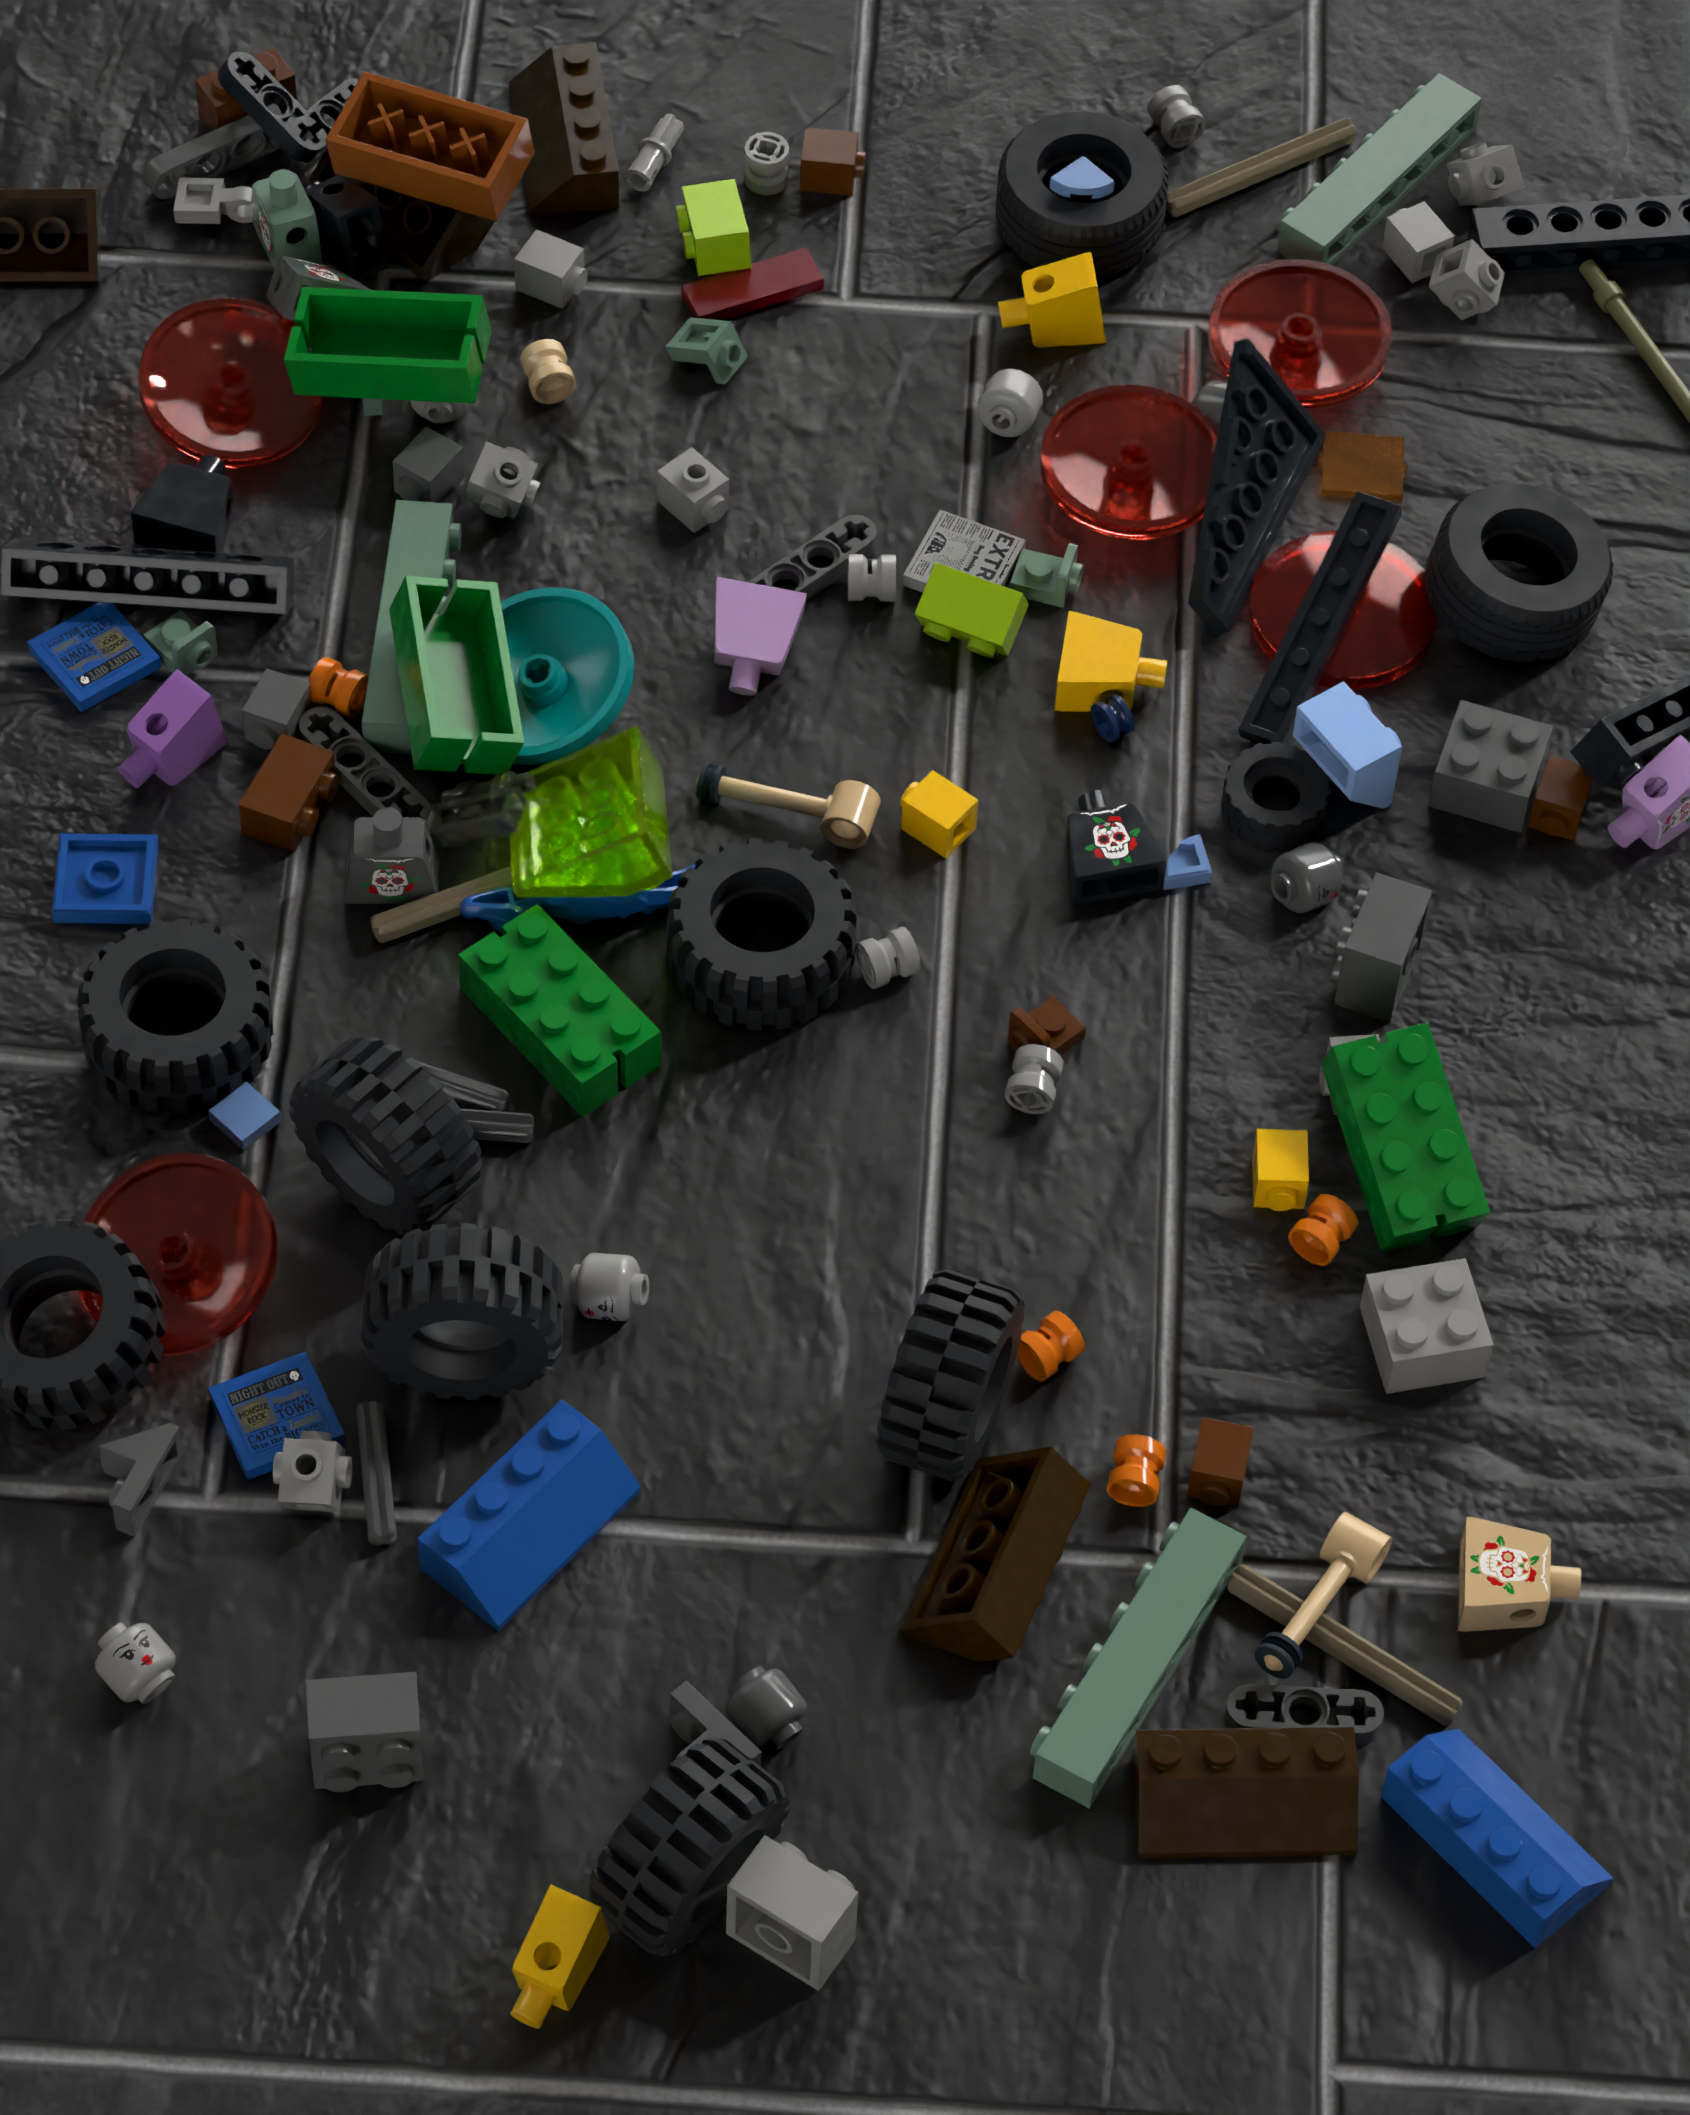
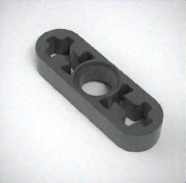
M1244 1684L1235 1688L1228 1697L1225 1711V1722L1228 1728L1354 1727L1356 1746L1369 1744L1377 1738L1384 1717L1382 1703L1375 1695L1368 1691L1265 1684ZM1244 1704L1254 1705V1709L1258 1713L1255 1720L1246 1719V1713L1243 1711ZM1274 1704H1281L1279 1722H1273ZM1307 1704L1318 1712L1319 1720L1312 1725H1300L1290 1717L1289 1710L1295 1705ZM1330 1707L1336 1708L1334 1725H1327ZM1352 1710L1362 1711V1716L1366 1719L1364 1726L1354 1725V1719L1351 1717Z

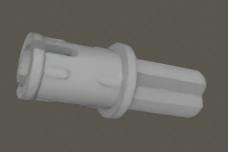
M666 114L664 118H661L651 135L642 139L638 145L639 154L625 173V177H627L626 182L633 189L638 191L649 190L659 170L671 161V150L684 130L683 122L676 119L675 115Z

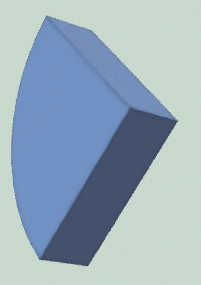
M1082 156L1050 177V189L1064 197L1070 198L1071 194L1092 195V199L1107 196L1114 191V180L1086 157Z
M1200 834L1182 840L1179 846L1169 855L1166 863L1164 890L1211 883L1212 870Z

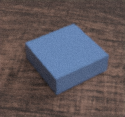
M245 1082L209 1110V1119L244 1151L281 1122V1114L248 1082Z

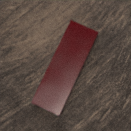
M803 248L753 263L752 268L723 272L681 285V296L693 318L725 320L823 290L824 278L807 248Z

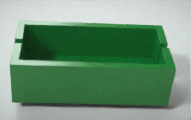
M302 287L294 317L296 327L291 329L284 357L295 395L476 403L483 372L481 363H485L492 332L483 295Z
M405 576L389 608L414 770L456 772L459 765L464 764L465 773L507 775L524 745V737L498 583L456 579L439 612L440 615L435 612L448 588L447 579Z
M538 904L503 925L502 937L492 932L458 954L460 989L582 1118L618 1095V1060L615 1058L617 1055H619L620 1083L626 1089L661 1066V1031Z
M1428 1022L1386 1032L1379 1042L1376 1035L1332 1046L1320 1064L1381 1252L1424 1242L1431 1233L1433 1238L1436 1239L1477 1228L1490 1213V1209Z

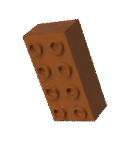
M366 71L362 73L325 139L335 174L498 222L535 153L527 118Z

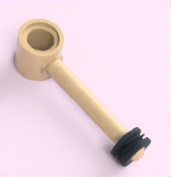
M708 762L704 763L696 780L697 800L704 801L706 798L707 802L710 800L711 803L718 804L723 795L823 818L820 828L824 837L831 843L848 849L860 848L866 844L881 804L879 794L872 787L854 780L839 782L828 799L726 777L725 766L719 765L717 768V765L714 764L712 767V763Z
M1343 1512L1330 1530L1320 1552V1558L1331 1565L1283 1632L1268 1633L1254 1654L1258 1665L1273 1677L1279 1679L1289 1678L1303 1659V1653L1299 1645L1348 1577H1355L1368 1584L1385 1560L1393 1538L1348 1512Z

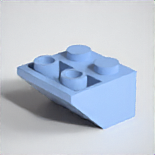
M1343 681L1298 705L1293 737L1348 799L1382 809L1390 806L1394 794L1402 745L1397 734L1391 728L1385 727L1372 713L1368 702L1362 696L1356 695Z

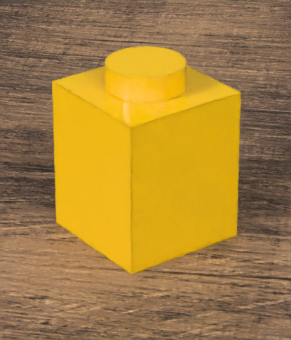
M934 770L920 783L913 782L909 785L901 797V829L944 858H947L976 830L978 799Z
M1256 1130L1252 1155L1253 1207L1270 1208L1274 1211L1304 1209L1309 1184L1307 1130Z

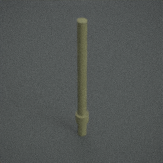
M1593 259L1586 260L1580 265L1579 271L1593 289L1594 300L1603 312L1612 315L1690 423V391L1625 303L1626 296L1617 283L1609 281Z

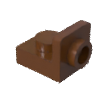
M1054 996L1028 1014L1021 1007H1017L1010 1012L1008 1039L1015 1052L1021 1046L1037 1044L1051 1048L1059 1055H1063L1085 1039L1086 1026Z

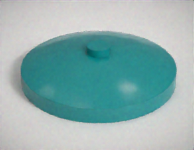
M556 587L539 588L516 594L501 601L524 737V745L513 764H542L562 759L578 752L596 740L614 722L627 701L634 678V654L629 637L618 618L604 603L595 597L574 589Z

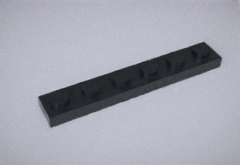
M1360 491L1356 492L1238 729L1241 738L1258 744L1262 743L1263 745L1271 744V742H1280V744L1284 745L1289 744L1293 736L1297 706L1311 699L1402 516L1400 505Z

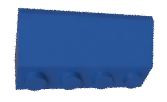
M562 1399L417 1538L420 1570L499 1632L641 1492V1485L604 1432Z
M1459 1728L1426 1735L1388 1766L1381 1798L1535 1949L1612 1884L1614 1878Z

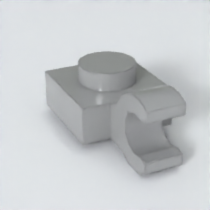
M179 178L173 209L175 222L220 224L221 216L225 214L234 221L251 223L253 222L252 188L246 186L225 188L224 178Z

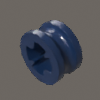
M1112 694L1106 698L1105 704L1103 702H1096L1091 706L1090 713L1094 726L1101 737L1107 742L1113 743L1117 741L1120 733L1128 735L1134 731L1135 723L1131 710L1119 695Z

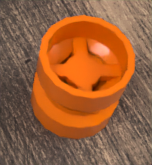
M323 657L314 667L308 680L311 687L312 703L319 706L329 704L334 707L338 714L353 719L365 705L369 675L357 669L347 671L343 669L340 662L329 657Z
M1320 1194L1308 1207V1217L1297 1221L1290 1230L1288 1239L1293 1249L1302 1258L1310 1263L1325 1266L1339 1252V1242L1349 1239L1358 1228L1359 1222L1352 1208L1344 1201L1329 1194Z
M1055 1310L1040 1321V1326L1036 1331L1027 1330L1021 1334L1016 1358L1032 1378L1044 1382L1058 1371V1364L1062 1361L1071 1362L1084 1353L1085 1343L1076 1325L1065 1314Z
M1138 1434L1125 1435L1116 1440L1112 1459L1116 1468L1109 1473L1106 1488L1108 1495L1119 1503L1133 1507H1146L1154 1504L1158 1499L1160 1480L1157 1474L1163 1470L1167 1450L1164 1445L1156 1439Z

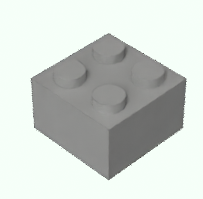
M1466 1258L1366 1274L1360 1310L1386 1394L1486 1377L1494 1344Z
M764 1835L727 1885L726 1934L819 1991L855 1941L859 1892L854 1889L852 1883L842 1874L833 1870L825 1872L810 1863L805 1854L796 1846L788 1842H781L779 1844Z

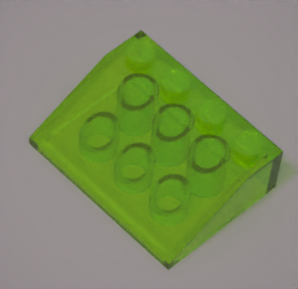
M638 725L507 781L512 890L516 897L630 896L642 890H652L660 886L664 881L673 878L663 769Z

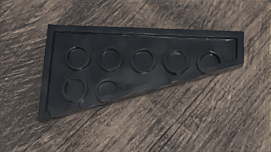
M1249 338L1234 342L1188 604L1214 635L1229 632L1327 436Z

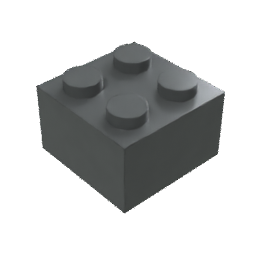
M1460 700L1435 770L1428 807L1521 833L1546 762L1553 725Z
M1377 872L1369 890L1360 888L1351 916L1355 918L1351 927L1346 925L1343 927L1336 946L1335 954L1339 956L1330 979L1331 983L1337 984L1335 1005L1391 1023L1421 950L1432 890Z
M416 1672L306 1680L308 1735L315 1789L326 1788L333 1792H346L357 1786L381 1784L389 1788H400L409 1785L411 1782L424 1781Z

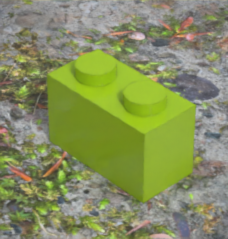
M735 179L682 186L683 205L675 206L679 233L682 232L686 259L694 258L698 276L752 268L749 230Z
M935 562L914 615L920 624L925 626L923 629L925 634L945 642H949L951 636L968 642L966 647L969 650L982 656L993 658L995 652L1005 656L1009 655L1029 604L1021 592Z

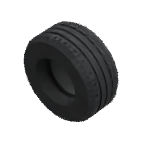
M1089 111L1062 112L1044 117L1018 133L1008 143L1000 159L996 193V218L999 230L1008 245L1023 260L1036 268L1091 252L1096 278L1119 273L1142 260L1155 247L1157 240L1161 236L1169 181L1165 160L1160 154L1159 149L1146 135L1122 119L1104 113ZM1084 156L1114 180V191L1108 195L1111 198L1095 203L1072 202L1052 193L1054 191L1050 189V177Z
M1505 483L1481 488L1467 494L1449 509L1427 560L1424 580L1426 593L1435 613L1448 630L1466 645L1483 654L1506 661L1534 662L1558 657L1563 653L1569 652L1588 636L1611 587L1614 564L1610 547L1599 526L1586 511L1570 499L1549 489L1529 484ZM1489 560H1509L1523 564L1541 575L1549 585H1528L1512 580L1495 569Z

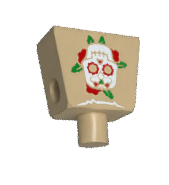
M1466 1517L1459 1551L1458 1631L1469 1632L1539 1627L1545 1622L1550 1605V1597L1579 1599L1581 1568L1551 1565V1538L1549 1536L1475 1517Z

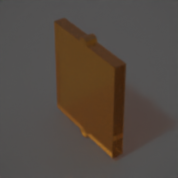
M1324 431L1327 436L1323 442V456L1318 459V468L1322 469L1321 495L1354 497L1356 492L1360 491L1384 500L1402 501L1403 475H1406L1408 471V464L1404 463V437Z

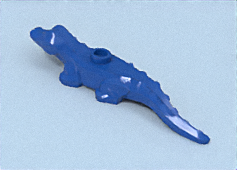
M602 852L594 858V863L570 864L566 857L542 854L532 860V869L535 871L533 881L514 888L499 887L468 896L460 902V910L464 918L469 920L473 918L483 919L489 922L491 927L497 932H502L503 925L536 904L551 918L567 919L578 924L614 917L625 919L630 914L639 912L650 914L656 909L669 907L672 891L678 887V879L690 867L695 869V864L679 871L666 873L634 869L630 856L612 852Z

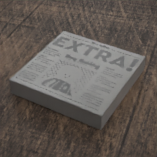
M939 510L903 574L902 586L923 593L933 566L937 562L1005 587L1016 568L1022 548L1025 549L1026 540Z

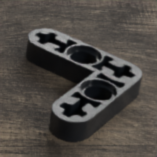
M232 53L218 71V79L224 90L291 158L304 163L313 161L327 150L325 139L332 127L322 120L320 113H325L336 121L345 102L359 81L357 79H348L342 82L305 110L268 70L248 53ZM256 88L259 90L257 94L254 92ZM263 100H269L276 104L281 114L272 113L267 109ZM310 131L314 136L312 140L303 141L301 138Z

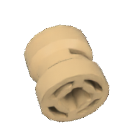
M554 339L538 340L523 350L520 356V363L525 375L529 378V388L536 401L542 404L558 403L573 393L576 387V380L571 368L567 365V355L560 342Z

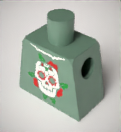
M282 169L273 172L267 179L256 181L252 185V221L273 268L275 269L277 260L282 255L323 264L317 217L297 174ZM290 230H292V239H298V243L292 244L287 242L286 236Z

